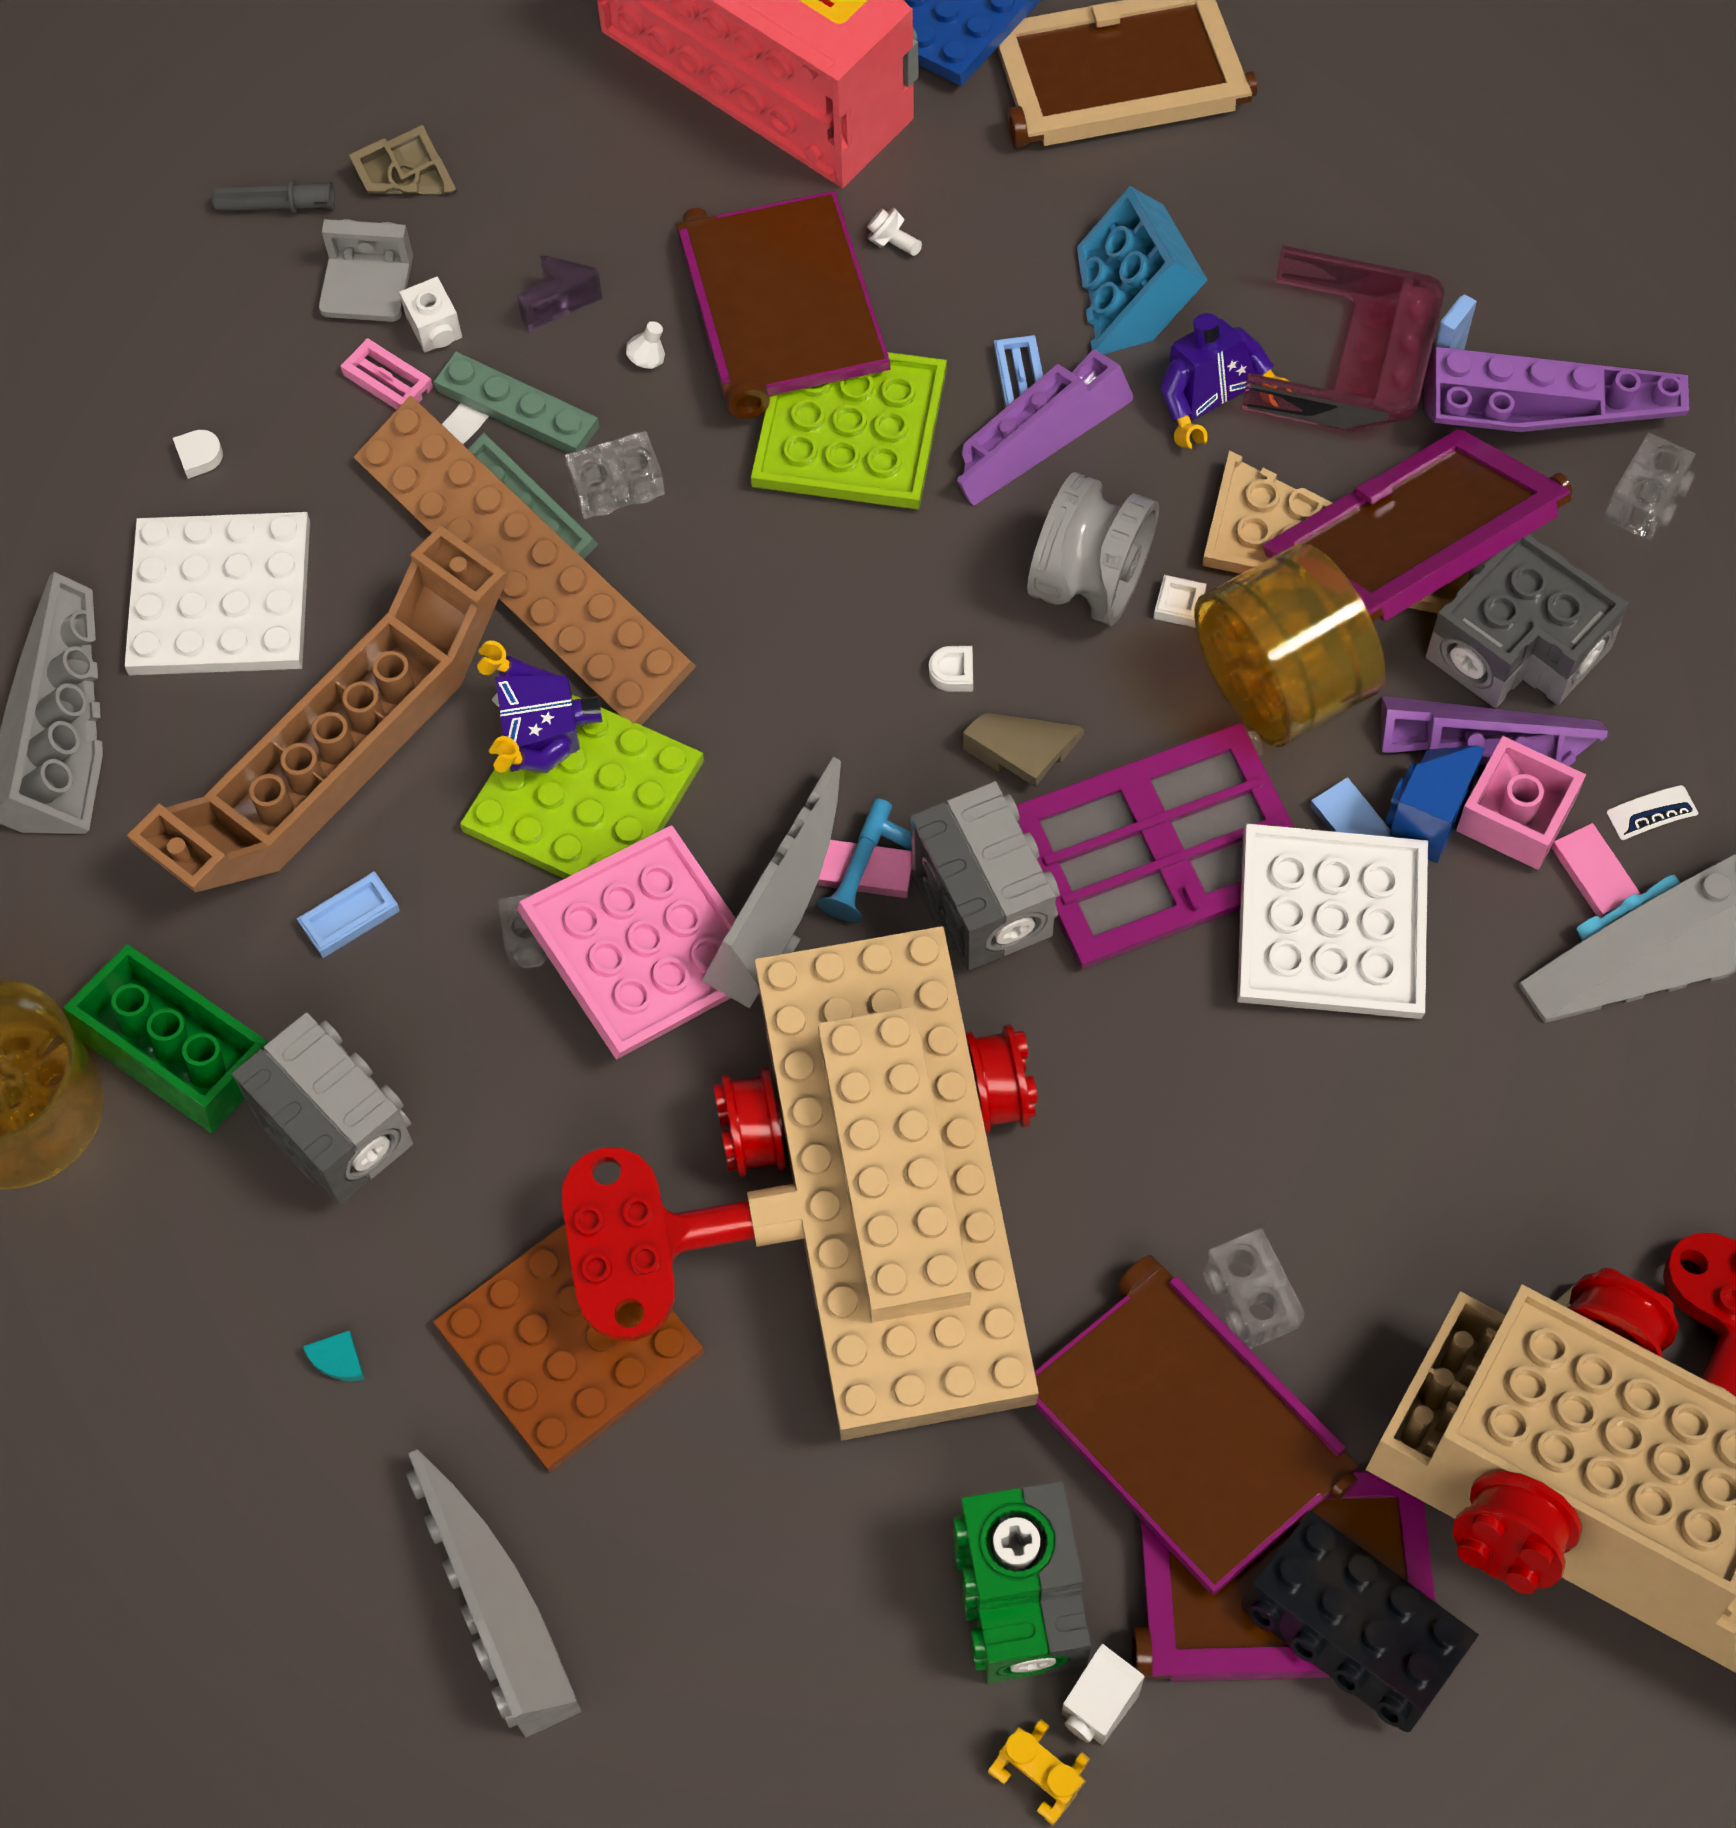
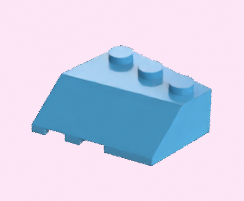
M1131 186L1127 188L1077 246L1082 287L1088 290L1090 307L1086 309L1087 322L1093 325L1095 338L1090 341L1091 350L1095 349L1104 355L1153 341L1208 280L1165 206Z

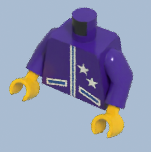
M1210 313L1198 315L1193 321L1194 331L1173 343L1170 352V364L1160 384L1161 392L1172 421L1177 420L1179 425L1174 432V441L1178 446L1185 449H1192L1190 433H1192V438L1197 444H1205L1208 439L1206 429L1201 425L1192 424L1191 421L1249 390L1251 384L1258 385V377H1261L1263 380L1261 386L1275 388L1279 383L1283 391L1293 392V386L1289 380L1274 375L1271 370L1274 365L1255 338L1240 327L1232 328L1223 319H1218L1216 315ZM1261 392L1265 399L1279 403L1275 395Z
M487 641L478 650L480 655L487 656L478 662V671L483 675H491L496 670H499L500 674L495 679L503 736L498 737L488 750L490 754L499 755L493 763L494 769L497 772H506L510 768L511 772L524 770L548 773L568 758L570 754L576 753L580 749L577 726L603 722L599 696L573 700L568 677L538 668L514 657L506 656L504 647L496 641Z

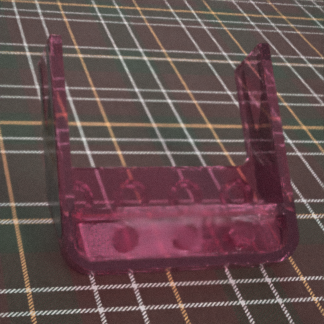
M1282 245L1276 283L1344 296L1354 302L1355 308L1334 391L1248 373L1242 409L1347 432L1360 431L1411 418L1418 407L1443 302L1444 288L1440 281L1426 274Z

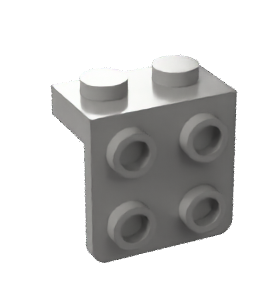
M324 219L321 233L329 260L319 302L321 315L331 318L398 321L403 310L399 291L407 289L413 260V252L406 225L392 222L373 223L358 222L350 219Z

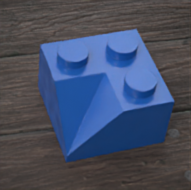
M1477 745L1428 749L1420 764L1412 762L1405 779L1401 777L1391 799L1392 805L1385 820V824L1392 826L1389 835L1396 838L1428 840V860L1438 864L1471 792L1485 749Z

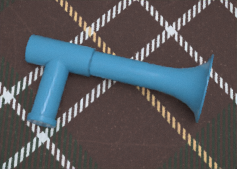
M879 798L874 799L858 837V844L839 888L832 896L823 897L817 901L822 911L836 919L855 923L861 921L862 915L855 907L856 893L880 836L893 841L909 851L912 850L911 832L887 820L892 810V805L888 801Z

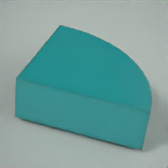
M350 1331L303 1346L312 1365L325 1375L344 1382H355L365 1379Z

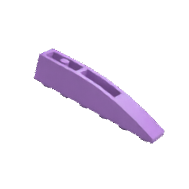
M1436 347L1424 376V412L1434 423L1513 432L1685 416L1689 412L1688 375Z

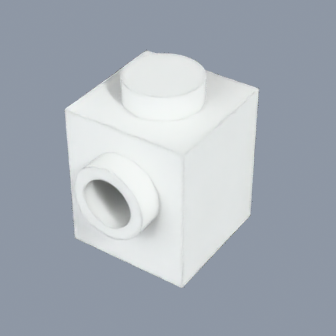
M438 276L399 291L405 316L424 353L436 348L446 347L453 341L462 338L457 312Z

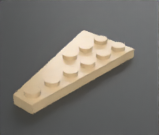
M1229 450L1202 566L1314 588L1265 556L1263 544L1329 506L1332 502L1303 487L1295 489L1277 480V474L1264 467L1261 471L1242 462V456ZM1470 572L1464 573L1408 608L1438 614L1447 603L1450 604L1455 599L1458 591L1468 582Z

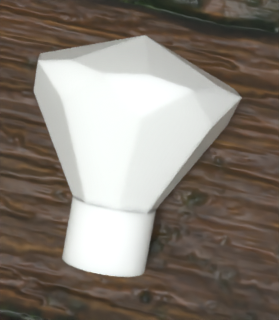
M649 322L644 332L633 336L627 342L626 355L635 365L653 369L663 364L665 352L660 340L663 327L657 322Z

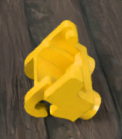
M1041 1719L1031 1734L1021 1727L1017 1728L999 1751V1756L989 1768L988 1773L1005 1784L1012 1775L1005 1767L1009 1762L1056 1800L1053 1807L1044 1801L1037 1810L1048 1823L1054 1826L1086 1782L1080 1774L1089 1763L1090 1758L1081 1752L1072 1767L1061 1762L1039 1744L1050 1727Z

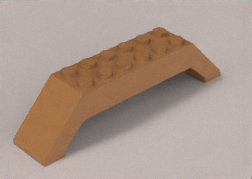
M439 525L410 554L412 561L389 612L203 797L168 807H163L159 803L126 835L128 840L195 893L280 871L461 687L506 583V572Z

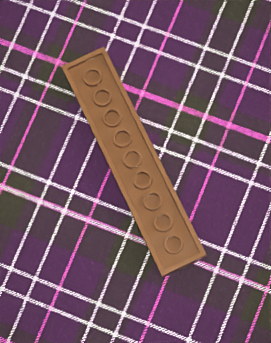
M411 395L353 457L431 533L441 525L504 570L507 574V580L499 599L620 716L627 718L633 724L643 725L697 667Z

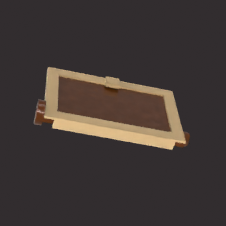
M1121 0L1024 18L997 47L1016 107H1010L1007 110L1009 134L1014 149L1027 147L1028 143L1042 141L1044 146L1231 112L1235 111L1237 104L1251 102L1252 96L1257 95L1255 74L1253 71L1244 73L1216 0Z

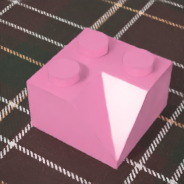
M1502 736L1463 808L1456 831L1539 870L1577 799L1586 774Z

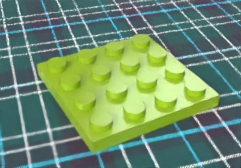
M887 352L891 370L769 396L770 404L765 412L751 474L752 487L920 510L947 371V360Z
M572 694L573 700L582 699ZM601 707L603 722L577 726L580 749L576 753L570 754L568 758L550 772L537 773L524 770L511 772L509 768L506 772L500 773L494 769L461 821L460 826L463 833L565 879L663 830L704 762L703 752L638 723L633 724L627 718Z

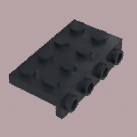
M1311 1510L1257 1577L1241 1603L1244 1612L1249 1615L1258 1627L1272 1632L1288 1644L1299 1658L1313 1663L1329 1675L1340 1689L1349 1694H1354L1374 1709L1385 1723L1397 1727L1404 1732H1411L1479 1636L1478 1633Z

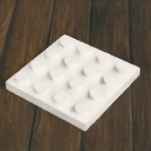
M308 513L137 518L125 655V669L128 675L302 669L310 534Z
M1246 824L1243 830L1237 1002L1421 1019L1425 1014L1428 840Z

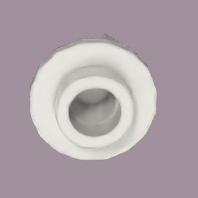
M882 208L867 225V228L871 231L867 239L880 248L889 241L894 246L915 256L922 247L920 240L899 229L904 222V218L895 208H892L888 213Z

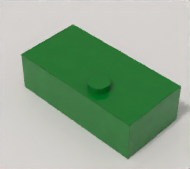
M128 944L63 1007L74 1037L211 1134L245 1100L231 1073L260 1049L264 1051V1046L268 1044L266 1039Z

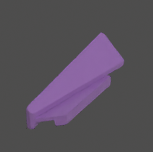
M1095 349L1072 372L1057 364L963 444L962 450L965 462L964 473L962 476H958L957 480L967 501L972 505L978 504L1129 404L1133 400V394L1121 366Z
M1383 696L1381 703V751L1385 753L1477 745L1485 749L1480 764L1487 765L1499 741L1504 736L1570 766L1576 761L1578 754L1596 740H1604L1608 733L1604 724L1598 720Z

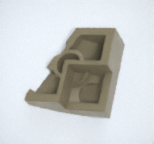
M423 124L389 141L383 138L349 154L351 163L368 194L451 195L457 192Z
M985 713L974 720L963 732V750L999 772L1005 767L1036 787L1056 761L1062 763L1084 735V729L1077 725Z

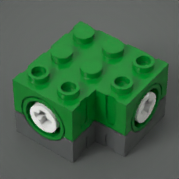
M1057 1481L1022 1487V1491H1020V1488L961 1498V1514L953 1516L954 1528L952 1530L954 1541H952L957 1571H962L963 1590H961L965 1618L966 1621L976 1620L977 1628L971 1629L972 1640H970L975 1671L985 1670L987 1684L1045 1675V1671H1047V1674L1087 1667L1091 1641L1081 1596L1083 1578L1064 1482Z

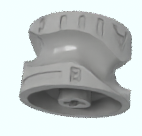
M1073 472L1061 486L1041 530L1030 566L1027 584L1028 594L1036 599L1041 598L1043 601L1053 605L1067 603L1075 595L1080 594L1087 599L1091 607L1090 618L1113 626L1123 614L1144 568L1157 526L1159 502L1133 493L1121 505L1110 504L1102 496L1103 484L1101 481L1091 477L1086 478L1085 475Z

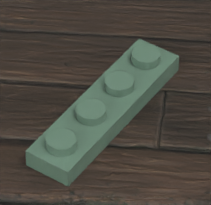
M459 352L454 353L434 380L436 392L577 458L600 427L598 417Z
M485 433L468 448L583 559L596 548L598 543Z

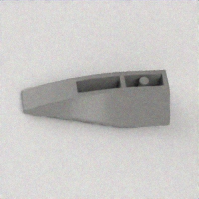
M418 1449L408 1453L414 1469L406 1472L407 1478L416 1499L425 1497L431 1514L424 1516V1520L434 1543L437 1544L443 1541L449 1558L442 1561L452 1588L461 1587L467 1604L460 1608L471 1635L476 1633L480 1635V1639L473 1641L472 1645L482 1669L486 1671L490 1681L497 1679L499 1682V1686L491 1689V1692L502 1718H505L509 1728L518 1725L525 1738L581 1713L582 1710L545 1621L514 1563L488 1525L458 1489Z

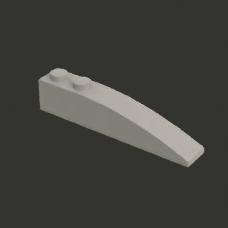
M56 572L50 574L33 618L18 663L0 729V824L21 833L85 834L90 828L103 757L102 741L97 740L96 721L101 719L100 703L95 702L94 681L98 679L97 662L92 660L91 643L96 640L93 591Z
M835 757L832 758L809 796L805 807L803 806L788 834H786L773 859L753 889L702 979L706 984L748 1008L752 1006L757 995L760 994L755 959L792 953L801 940L793 933L799 925L818 883L830 844L837 808L841 761Z
M1736 854L1644 903L1521 981L1519 988L1542 1021L1547 1023L1599 1010L1602 1005L1622 1000L1627 1003L1643 999L1646 994L1666 989L1671 992L1686 988L1690 983L1709 979L1711 982L1726 978L1735 973Z

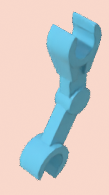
M1670 875L1649 888L1646 893L1639 896L1638 894L1629 896L1618 908L1604 917L1594 916L1576 928L1579 932V937L1584 941L1604 927L1681 882L1675 875Z

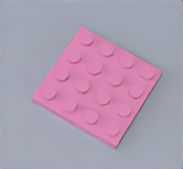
M672 825L519 901L516 910L616 1060L731 999V997L703 982L702 979L736 918Z

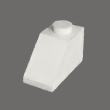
M1102 1644L1063 1703L1061 1714L1067 1718V1721L1064 1723L1065 1726L1084 1742L1089 1743L1093 1738L1103 1746L1139 1697L1145 1676Z

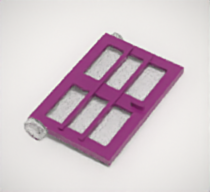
M1241 722L1016 805L1020 816L1017 822L1023 834L1030 832L1037 844L1040 855L1037 861L1043 872L1049 870L1058 885L1060 896L1055 901L1058 911L1056 918L1080 970L1240 910L1243 830L1246 824L1295 828L1259 756L1263 755V745L1256 731L1246 732Z

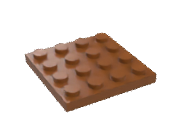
M565 1223L433 1321L437 1330L549 1474L705 1354L702 1345L673 1310L667 1321L657 1331L636 1341H614L598 1334L585 1321L576 1298ZM636 1303L624 1304L618 1309L616 1321L624 1327H634L642 1321L644 1310Z

